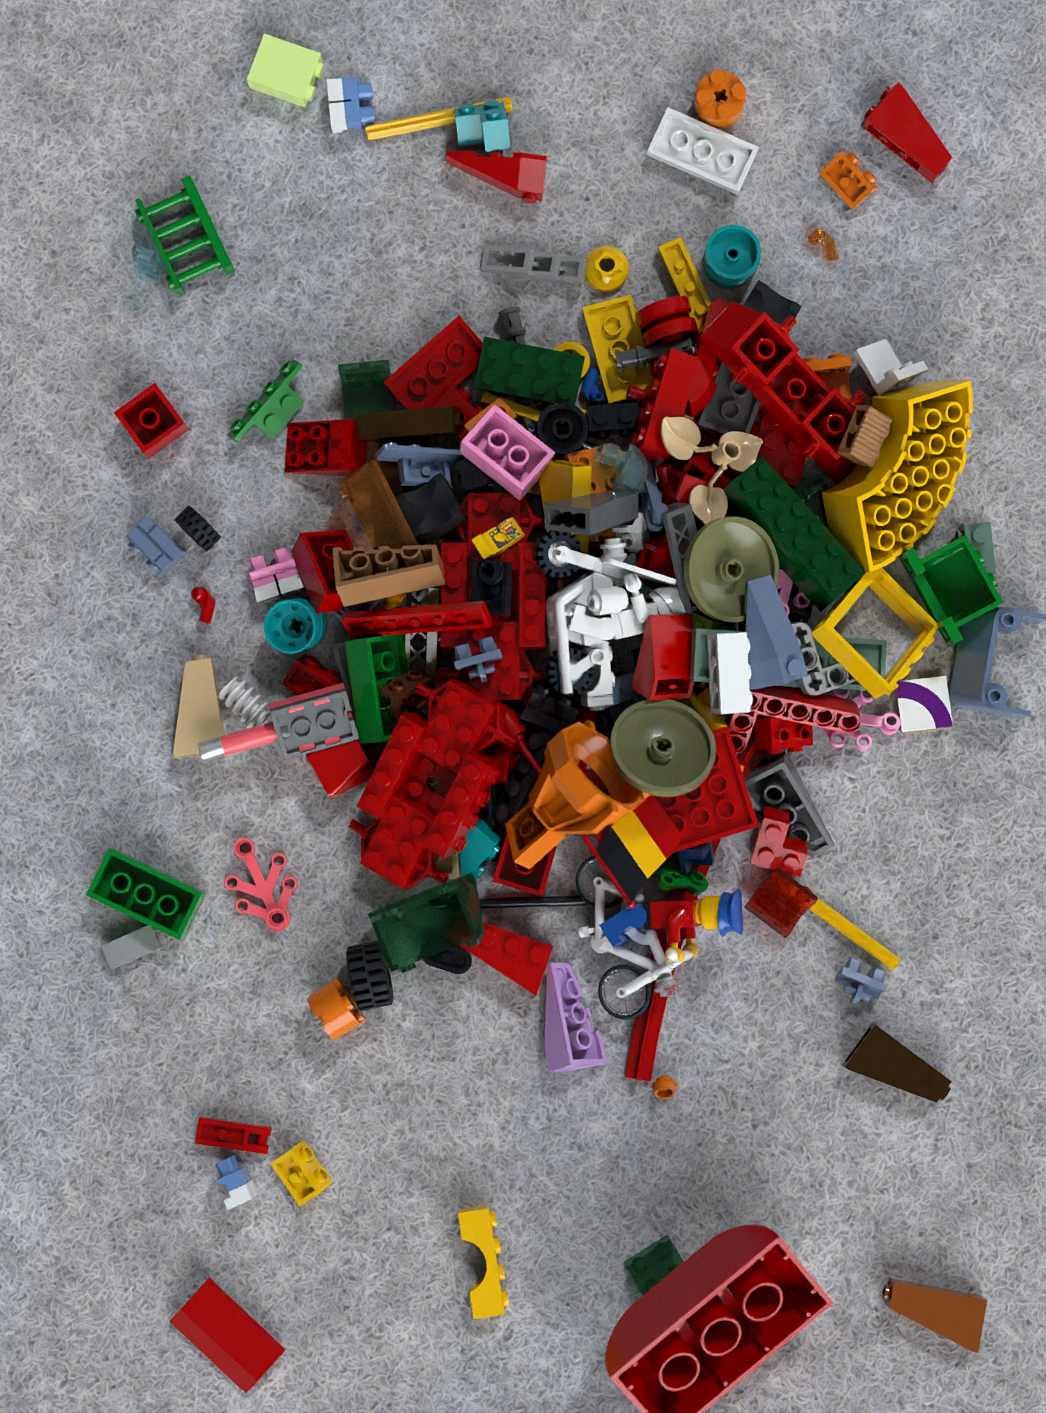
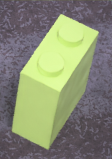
M264 34L248 74L247 82L251 89L306 108L308 100L312 101L315 96L316 87L314 84L317 78L322 77L325 64L322 61L321 53Z

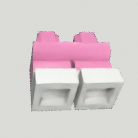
M286 548L273 552L276 564L268 567L263 555L250 559L252 572L249 574L259 605L281 599V594L283 597H287L306 590L294 559H291Z

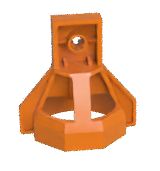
M587 720L583 724L577 722L561 730L548 742L544 752L546 761L532 792L529 794L530 802L505 824L513 861L528 869L540 861L567 835L597 834L606 825L613 824L630 814L650 795L631 786L621 777L610 756V739L597 732L592 721ZM580 760L584 761L595 771L607 787L610 795H605L588 780L578 767Z

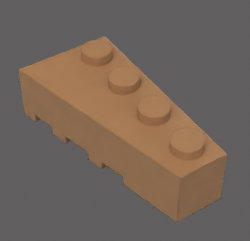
M436 545L403 546L401 549L379 546V550H365L364 547H354L351 551H343L341 547L332 548L335 585L344 607L446 584L443 562Z

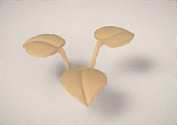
M664 417L661 422L663 444L673 457L679 460H688L691 458L693 451L698 453L712 452V460L716 465H719V469L710 479L707 487L698 485L693 488L689 495V504L692 505L694 516L704 525L715 519L725 517L728 507L727 496L723 489L713 488V484L720 474L727 469V465L736 472H743L756 462L763 440L748 433L731 431L720 438L718 446L713 444L707 447H697L701 440L699 428L693 421L684 417Z

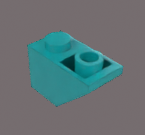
M482 819L478 820L472 830H469L466 839H468L463 851L459 853L462 879L465 882L473 878L479 879L487 870L485 866L489 859L493 860L502 849L499 845L504 838L490 828Z

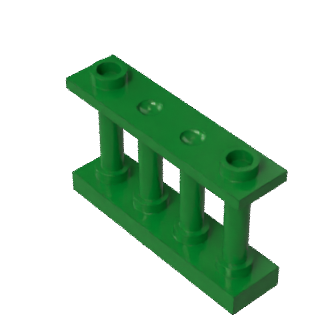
M191 175L181 179L184 184V188L180 189L181 192L147 208L144 207L142 201L138 198L135 200L138 209L134 210L140 223H146L170 274L166 277V280L171 290L177 289L180 296L185 294L181 284L217 268L220 270L223 268L226 275L235 271ZM185 201L186 203L192 202L195 210L191 211L192 214L158 230L154 229L150 217ZM193 224H197V226L203 225L205 232L201 234V237L169 252H165L160 241L161 239ZM207 246L209 248L213 246L216 253L212 256L213 259L178 275L175 274L170 262L202 247Z

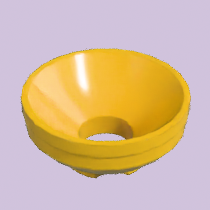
M601 246L591 251L587 256L588 263L585 279L594 289L610 292L617 290L626 282L629 274V263L626 256L619 249L612 246ZM605 258L611 259L614 262V268L609 272L601 270L599 266L600 261Z

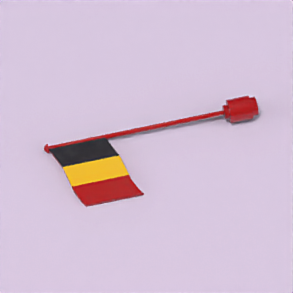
M507 706L505 732L518 738L516 744L519 745L538 775H540L541 768L521 741L525 738L523 733L527 729L514 710L509 709ZM649 795L630 814L615 822L597 849L586 834H580L628 904L626 906L628 909L635 907L636 903L633 900L647 879L672 854L682 837L654 795Z

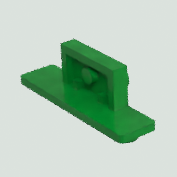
M295 360L286 362L280 368L279 376L274 381L272 380L263 388L264 393L259 399L253 400L247 406L246 414L241 419H237L232 423L227 436L238 442L254 424L272 440L305 402L287 385L303 365Z

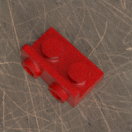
M303 654L295 661L282 685L295 694L301 695L343 683L337 672L325 668L317 658Z

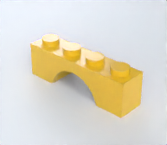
M489 1205L459 1209L458 1218L461 1239L479 1247L485 1256L487 1265L483 1278L470 1288L473 1319L505 1314L504 1306H509L507 1290H502L501 1280L505 1279L503 1263L498 1264L497 1254L501 1253L499 1237L494 1238L493 1227H497L496 1212L490 1211Z

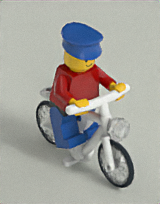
M593 855L583 861L576 873L575 882L579 896L587 905L595 908V927L593 925L580 927L578 929L580 938L593 936L591 946L597 953L610 952L649 970L643 973L632 965L620 964L611 967L604 973L599 982L598 996L605 1011L615 1018L627 1020L642 1014L651 998L649 983L657 980L654 992H660L661 997L676 994L675 989L680 988V984H677L676 978H673L671 971L684 961L690 960L692 956L693 959L697 956L699 947L693 942V938H696L695 927L702 926L706 930H719L722 937L733 931L740 935L743 933L742 895L740 889H736L733 893L723 892L722 895L704 896L702 899H666L643 902L645 897L643 888H641L633 900L636 903L634 908L628 909L626 907L628 904L623 900L620 912L608 919V908L614 907L623 897ZM644 926V929L647 930L645 933H641L637 928ZM680 928H682L683 939H686V944L682 950L678 948ZM654 929H666L667 943H670V948L667 949L665 954ZM633 940L641 945H650L656 962L620 945L628 944Z

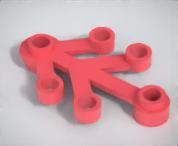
M240 838L234 844V853L239 858H244L256 885L242 881L236 875H229L224 881L225 887L228 890H239L263 899L267 909L252 905L246 898L237 900L235 909L241 914L248 913L264 919L266 926L272 931H282L290 923V914L286 908L293 890H296L298 887V881L293 876H287L283 879V891L276 904L272 894L281 869L287 864V857L283 853H276L272 856V866L265 880L254 856V842L248 838ZM244 843L250 846V850L247 853H242L240 849ZM279 855L284 858V862L280 866L275 864V858ZM230 878L237 880V885L233 888L228 885ZM288 879H292L295 883L292 889H288L285 886V882ZM241 901L247 902V910L241 911L239 909ZM274 914H281L282 921L280 923L273 921Z

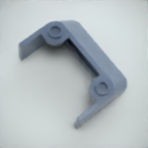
M995 607L960 626L959 632L963 640L959 641L956 645L948 690L949 701L956 707L1017 719L1030 717L1031 711L1007 707L1006 690L999 684L989 682L997 632L1012 633L1018 629L1020 621L1038 625L1046 621V614L1009 607Z

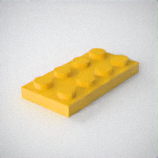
M631 294L582 307L608 405L627 401L625 396L631 384L645 390L647 384L650 385L652 376L649 375L650 363H646L644 368L636 366L623 369V372L620 373L618 371L615 350L618 349L620 352L635 349L637 345L645 348L642 332L635 318L636 311Z

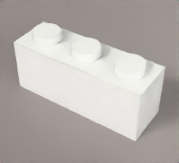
M747 632L707 634L711 713L751 712L750 706L752 705L753 697L749 690L751 667L748 664L750 642L747 638Z

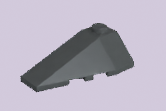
M785 751L763 761L744 778L752 806L755 810L762 813L764 806L789 812L787 835L790 838L807 842L808 855L814 857L835 847L805 785Z

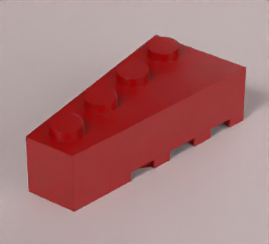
M455 912L446 937L537 996L553 946Z

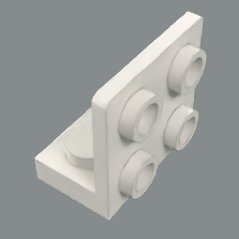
M886 339L854 351L859 365L863 368L878 395L908 385L928 370L924 361L915 364L910 361L902 366Z

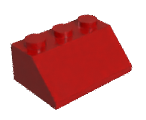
M346 530L300 533L291 550L316 613L340 611L345 608L335 585L332 548L341 547L343 551L353 550L354 547Z

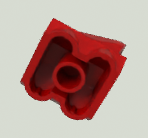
M358 739L306 754L326 793L332 799L370 779L374 771V767L362 745L359 744Z

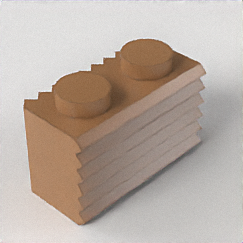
M857 405L837 453L857 465L872 467L880 455L882 442L889 434L892 419L871 406Z

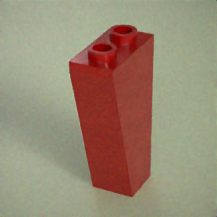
M897 82L893 88L889 86L879 98L881 102L877 107L872 105L864 115L866 121L863 128L933 184L948 166L952 156L907 91Z

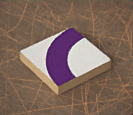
M946 676L896 682L899 685L895 689L898 717L901 721V733L953 727Z

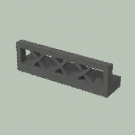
M676 502L668 505L669 511L662 513L680 599L685 613L689 614L699 610V608L693 601V604L690 605L689 598L691 599L687 591L684 579V560L687 548L697 533L692 505Z

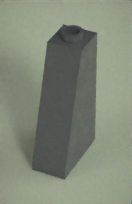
M615 489L544 503L545 530L592 535L638 518V492Z

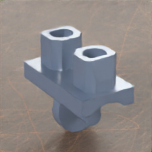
M492 637L479 640L482 654L472 656L469 644L455 647L457 661L454 664L456 670L461 671L477 666L478 669L468 671L470 679L480 676L482 683L487 682L486 674L495 672L493 664L483 667V664L503 659L501 650L497 649Z
M850 958L837 973L835 981L846 985L844 992L852 995L850 1002L855 1005L859 999L867 1002L871 996L878 999L887 987V984H884L885 971L872 967L868 976L860 974L863 963Z

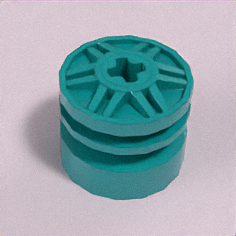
M295 598L278 602L272 606L265 616L263 628L266 639L273 648L282 653L294 654L313 649L319 645L327 633L328 622L325 612H315L311 599ZM302 621L303 625L297 629L296 624Z

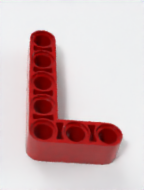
M769 686L750 690L753 694V702L750 706L751 712L730 713L725 718L731 737H737L731 738L736 754L741 753L746 748L757 714L845 733L857 731L862 722L858 705L852 700L825 694L806 695L801 689L788 686Z

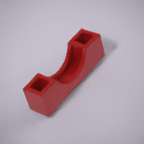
M673 469L664 494L672 504L676 502L689 504V495L693 488L698 485L707 487L708 482ZM694 516L695 523L697 524L698 519ZM666 533L657 540L645 542L636 566L674 579L675 572Z

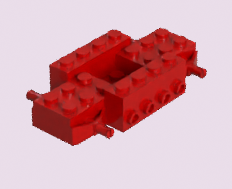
M468 493L460 506L466 522L454 528L458 530L464 543H441V552L439 554L444 566L446 584L439 586L441 603H438V605L469 602L471 596L470 571L472 569V562L484 561L472 542L473 538L484 534L493 527H497L500 523L511 517H514L525 535L517 543L493 558L500 562L513 563L511 615L491 616L493 622L490 628L437 632V643L441 645L443 651H455V647L469 644L472 656L482 654L479 640L492 637L497 649L501 650L503 659L483 664V667L493 664L495 672L486 674L487 682L482 683L480 676L470 679L468 671L478 669L477 666L457 671L456 668L453 670H437L438 675H447L437 676V681L459 678L500 702H519L528 685L532 686L536 680H547V678L541 676L546 673V670L533 669L524 652L547 651V644H549L546 601L547 593H552V578H547V575L543 574L542 570L536 567L537 561L533 560V556H535L533 547H536L537 543H527L536 526H545V516L533 515L525 497L518 500L511 493Z
M459 678L450 679L434 690L422 685V683L417 685L418 689H415V693L429 701L428 719L416 712L400 716L356 806L378 820L371 825L365 826L352 819L350 825H348L349 829L360 834L361 837L360 864L401 889L415 887L428 877H432L442 883V885L446 883L449 875L437 869V855L446 858L463 851L468 841L466 836L469 830H472L479 820L477 814L480 808H483L490 798L491 794L488 792L492 784L495 785L502 774L500 768L503 762L484 751L496 741H501L511 748H514L518 741V738L505 732L507 706ZM432 776H436L440 780L441 785L438 790L432 789L429 785Z

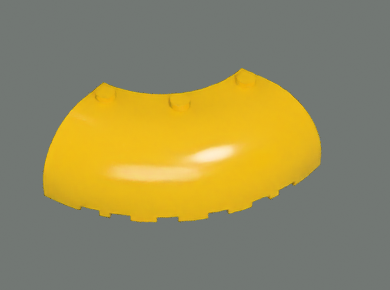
M944 380L917 384L872 397L873 408L892 419L889 434L882 442L878 459L872 467L856 465L844 480L822 492L827 524L831 534L865 572L870 573L890 564L902 552L914 547L913 543L921 535L925 536L936 523L935 518L941 509L946 508L956 489L953 486L958 474L962 473L967 459V454H965L967 438H971L972 429H969L970 413H973L971 380Z

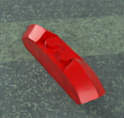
M720 298L711 302L703 314L693 350V356L700 359L685 408V413L690 416L696 415L707 406L717 388L713 381L719 365H716L717 356L699 336L728 306L725 299Z

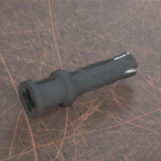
M510 307L498 312L499 317L503 320L505 328L504 337L506 340L526 345L524 339L526 328L522 327L519 316L520 307Z
M691 338L648 348L637 345L635 349L620 352L617 349L615 350L618 371L620 373L623 372V369L636 366L644 368L646 363L658 361L660 355H664L670 348L694 355L692 347L682 349V347L692 346Z

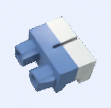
M357 77L327 79L330 122L333 133H341L347 129L363 130L362 125L375 122L374 106L360 107V100L373 99L371 83H358Z
M235 1155L215 1164L220 1174V1178L215 1181L219 1185H226L230 1194L228 1198L223 1200L227 1210L247 1202L258 1195L247 1167L240 1168Z

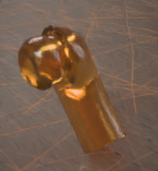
M815 229L814 232L808 234L810 244H820L824 247L827 262L839 259L833 236L823 229Z

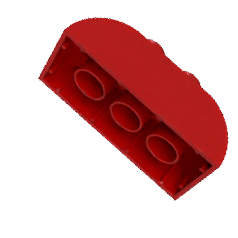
M761 1225L734 1227L709 1240L625 1311L615 1325L607 1344L605 1355L607 1373L612 1381L642 1413H703L834 1304V1302L776 1232Z

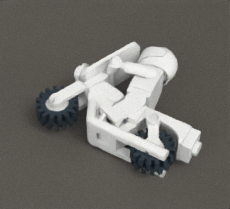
M550 530L548 533H543L541 535L542 538H538L536 541L537 546L533 547V551H535L533 560L537 561L536 567L541 569L543 574L558 578L568 577L572 575V572H576L578 568L591 572L585 573L560 589L546 601L550 656L546 659L548 664H544V669H546L544 678H547L548 681L546 683L555 692L569 696L580 694L581 705L590 707V711L605 710V705L613 704L612 687L615 686V677L613 672H611L610 661L613 659L612 649L608 641L604 640H617L644 633L648 615L686 614L678 588L675 586L676 579L623 563L627 557V553H624L626 543H621L620 538L605 539V544L600 545V549H603V555L599 558L584 554V551L580 549L583 547L582 543L577 541L579 538L576 535ZM639 577L670 586L651 590L646 595L645 601L643 593L639 592L641 587ZM625 584L626 589L632 593L630 597L632 604H629L628 601L627 607L622 609L621 612L596 616L587 606V597L592 589L612 586L622 588L621 586ZM568 641L587 647H583L581 650L569 648Z

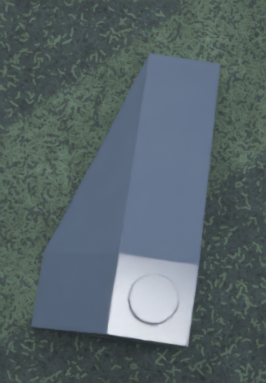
M766 575L746 581L744 607L746 631L743 632H747V638L750 642V651L748 653V664L751 667L749 690L785 684L807 677L808 674L802 650L772 576Z

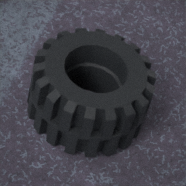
M378 940L349 946L346 952V961L357 1007L360 1011L392 1005L394 994L386 953L381 942Z

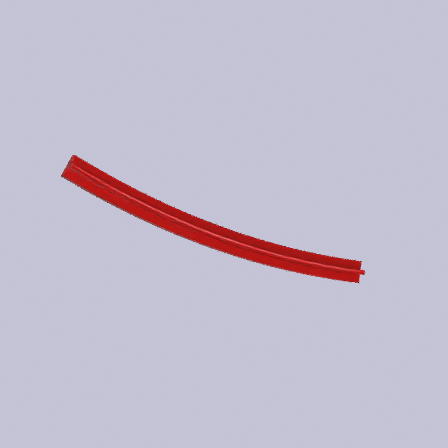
M755 723L746 748L741 753L736 754L739 764L744 766L742 772L744 778L757 767L766 749H756ZM721 838L711 841L714 855ZM694 864V871H698L706 877L710 865ZM677 888L672 890L669 899H697L699 895H692L684 888ZM680 928V942L678 943L679 949H681L684 940L682 928ZM659 929L657 937L665 954L667 949L670 948V943H667L666 929ZM652 952V955H651V958H650V959L656 962L655 957H654L653 952ZM675 968L671 971L672 976L674 975ZM657 980L649 983L651 987L650 1002L645 1011L635 1019L625 1073L626 1078L639 1081H651L661 1024L671 984L661 986L660 981L658 982ZM645 986L642 989L638 1009L645 1000Z

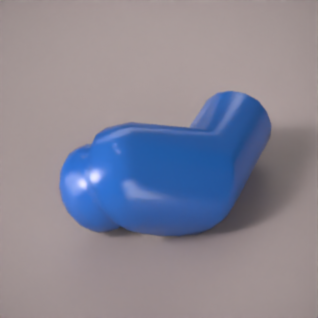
M589 368L585 375L581 392L587 402L592 405H598L604 399L603 393L596 386L600 372Z

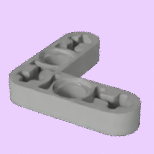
M802 622L791 623L794 633L797 630L802 631V635L797 638L799 646L806 644L807 647H801L802 653H809L811 658L810 663L806 666V670L814 669V672H809L807 677L797 679L799 687L804 694L820 695L857 681L838 661L822 667L809 626ZM862 656L870 664L869 660ZM834 668H837L840 672V679L836 683L830 679V672ZM812 680H816L817 684L813 688H809L808 684Z

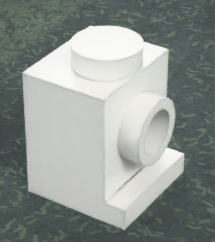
M638 512V518L612 527V532H615L616 537L620 538V542L626 543L624 549H627L628 552H640L645 542H648L650 538L644 513Z

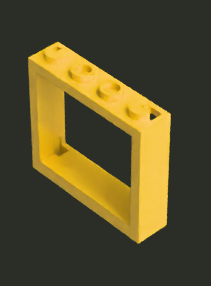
M879 568L873 572L864 573L854 582L811 633L875 699H878L884 694L889 696L893 690L898 688L899 685L896 682L899 679H903L911 671L909 667L911 663L914 664L923 656L924 652L922 649L928 647L935 640L933 635L940 626L883 568ZM868 586L917 634L884 677L834 629Z

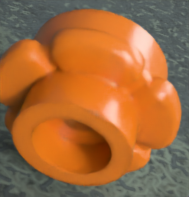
M659 1076L652 1083L651 1088L654 1090L657 1098L668 1099L675 1095L677 1082L669 1076Z

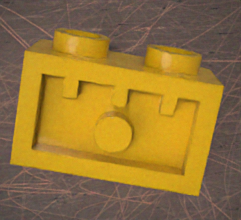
M304 1140L270 1163L299 1207L332 1184L328 1172L321 1166L313 1150Z

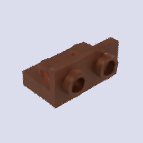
M412 669L381 686L380 693L390 698V721L397 724L401 715L418 713L428 707L429 701L415 693V689H418L417 685L422 683V685L432 690L433 678L419 670Z

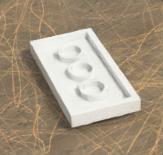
M667 107L648 148L647 155L738 195L759 147Z

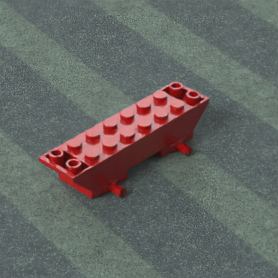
M732 301L704 330L699 338L733 373L732 379H736L735 382L738 384L742 383L804 449L802 451L803 455L808 459L812 457L836 484L840 483L857 464L841 456L837 451L856 406L866 398V395H862L863 392L858 390L849 400L843 397L836 388L830 389L797 354L800 349L791 341L787 333L797 323L796 319L792 320L793 316L788 315L780 325L774 322L765 312L759 314Z

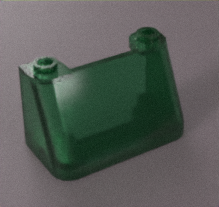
M473 872L368 913L391 972L398 969L402 973L416 968L415 962L458 945L466 944L467 948L482 943L481 937L485 936L477 883Z

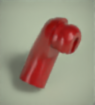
M195 587L191 591V597L201 607L198 621L211 624L216 605L215 599L206 588Z

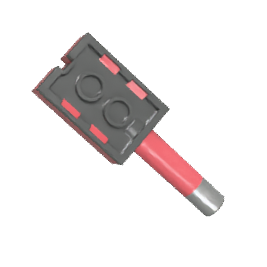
M340 683L269 703L272 722L198 742V749L202 761H208L278 741L283 759L286 760L359 739L350 711L351 707L344 684Z

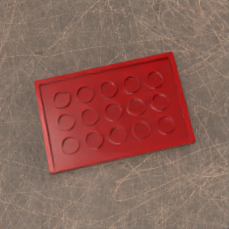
M728 726L712 730L716 744L715 761L708 777L700 786L679 796H655L682 835L672 853L759 827ZM592 768L582 771L595 787L605 795H610L607 787ZM613 824L606 825L596 834L599 844Z

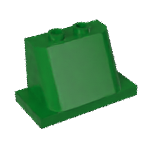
M966 535L919 559L914 548L904 552L899 558L930 616L939 624L938 630L947 647L963 640L958 627L1003 604L995 588L998 586L996 579L991 572L987 574L982 565L985 563L981 552L974 550Z

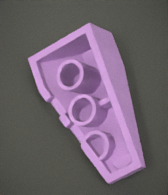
M570 963L547 964L544 1048L549 1072H569L607 1064L602 1036L599 1030L593 1031L588 1020L592 1013L589 1008L585 1009L579 1000L582 991Z

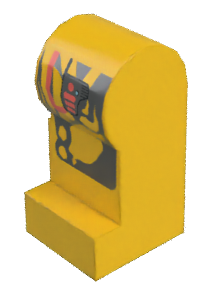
M511 517L500 523L497 527H493L484 534L473 538L472 542L485 561L501 554L521 540L525 534L514 517Z

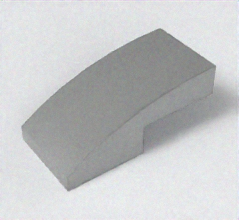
M147 925L100 948L111 971L156 951L161 946L153 928Z

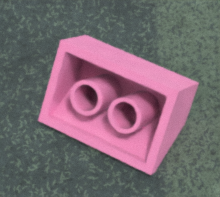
M495 404L461 441L460 453L518 500H521L537 482L555 455L553 450Z

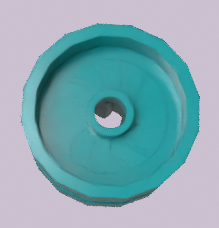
M731 224L715 231L707 242L703 258L705 274L711 282L721 288L728 289L742 287L753 278L760 263L761 246L758 238L751 230L739 225Z

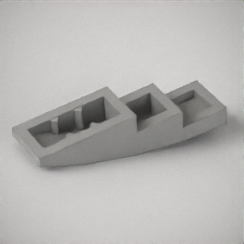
M484 245L480 270L539 281L584 285L588 260L585 257L561 256L558 252L534 251L532 248Z

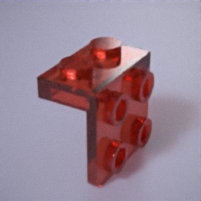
M775 868L758 885L744 908L786 938L801 916L817 902L818 897L813 894L810 888L801 885L793 879L790 873Z

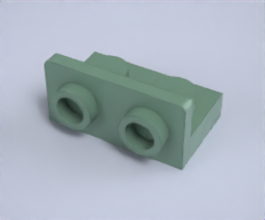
M963 522L959 525V529L956 530V539L966 535L974 550L981 552L985 563L982 565L987 574L989 572L992 574L996 573L991 522L974 524Z

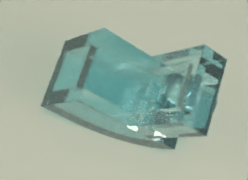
M612 443L602 444L597 448L593 459L616 468L611 484L612 488L638 493L643 490L648 466L646 458L640 449L631 443L622 451L619 446Z

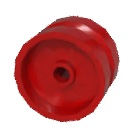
M674 296L662 299L645 306L635 313L638 327L642 330H647L642 335L645 348L687 340L698 334L699 330L695 318L688 316L692 308L687 296Z

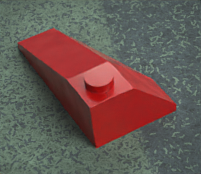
M475 151L446 152L447 164L517 198H522L523 202L536 203L537 200L542 201L547 156L513 152V157H504L499 152H491V154L485 157Z

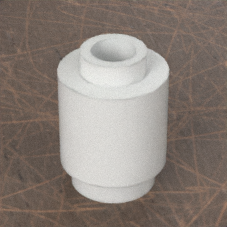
M617 586L592 589L587 597V606L596 616L621 612L628 605L626 591Z

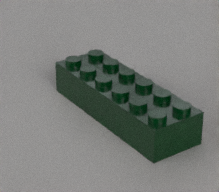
M763 456L723 489L727 496V508L735 517H742L755 522L769 535L776 548L779 567L820 612L866 573Z

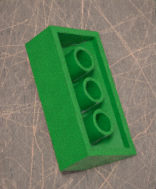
M403 634L345 641L359 744L388 741L395 729L396 723L390 721V698L380 693V687L408 672Z

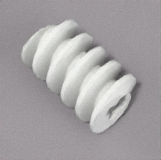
M237 676L219 692L218 698L220 700L227 698L225 702L226 707L234 705L232 709L234 715L241 713L239 717L241 722L248 720L246 724L247 729L265 724L271 718L270 711H265L268 702L266 701L259 705L258 701L261 695L258 694L252 697L251 694L254 688L244 689L247 683L246 679L238 682Z

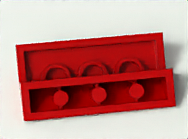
M210 1278L204 1282L169 1321L245 1393L262 1378L286 1350Z

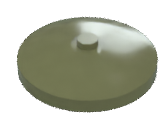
M742 517L718 518L705 524L692 538L684 560L685 584L694 604L710 618L722 622H742L746 620V614H744L746 581L771 575L777 588L779 560L776 548L769 535L755 522Z
M669 699L644 700L627 708L616 720L609 741L610 756L621 777L636 789L661 797L679 796L696 789L708 777L716 756L715 739L706 721L690 707Z

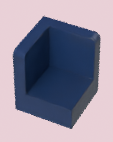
M712 842L678 851L682 875H688L694 864L713 865L715 862Z

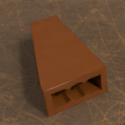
M890 1278L889 1284L884 1285L882 1299L886 1300L885 1304L889 1309L972 1352L979 1353L987 1299L982 1295Z

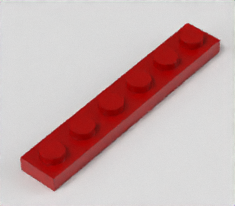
M477 601L344 612L341 621L350 638L490 628L493 619L485 602Z

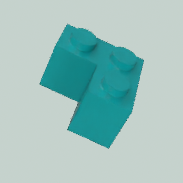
M491 100L485 102L484 105L463 104L459 108L454 109L459 146L484 143L486 152L511 149L504 102L499 103V101Z

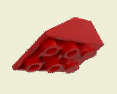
M343 419L288 423L284 473L365 476L367 441L358 440L357 421Z
M691 614L648 615L631 687L648 700L691 698L695 682L690 681L693 629Z

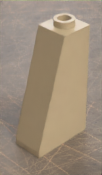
M207 655L191 657L192 661L185 662L173 756L176 759L200 755L198 742L226 735L221 702L218 698L219 689L215 663L212 658H207Z

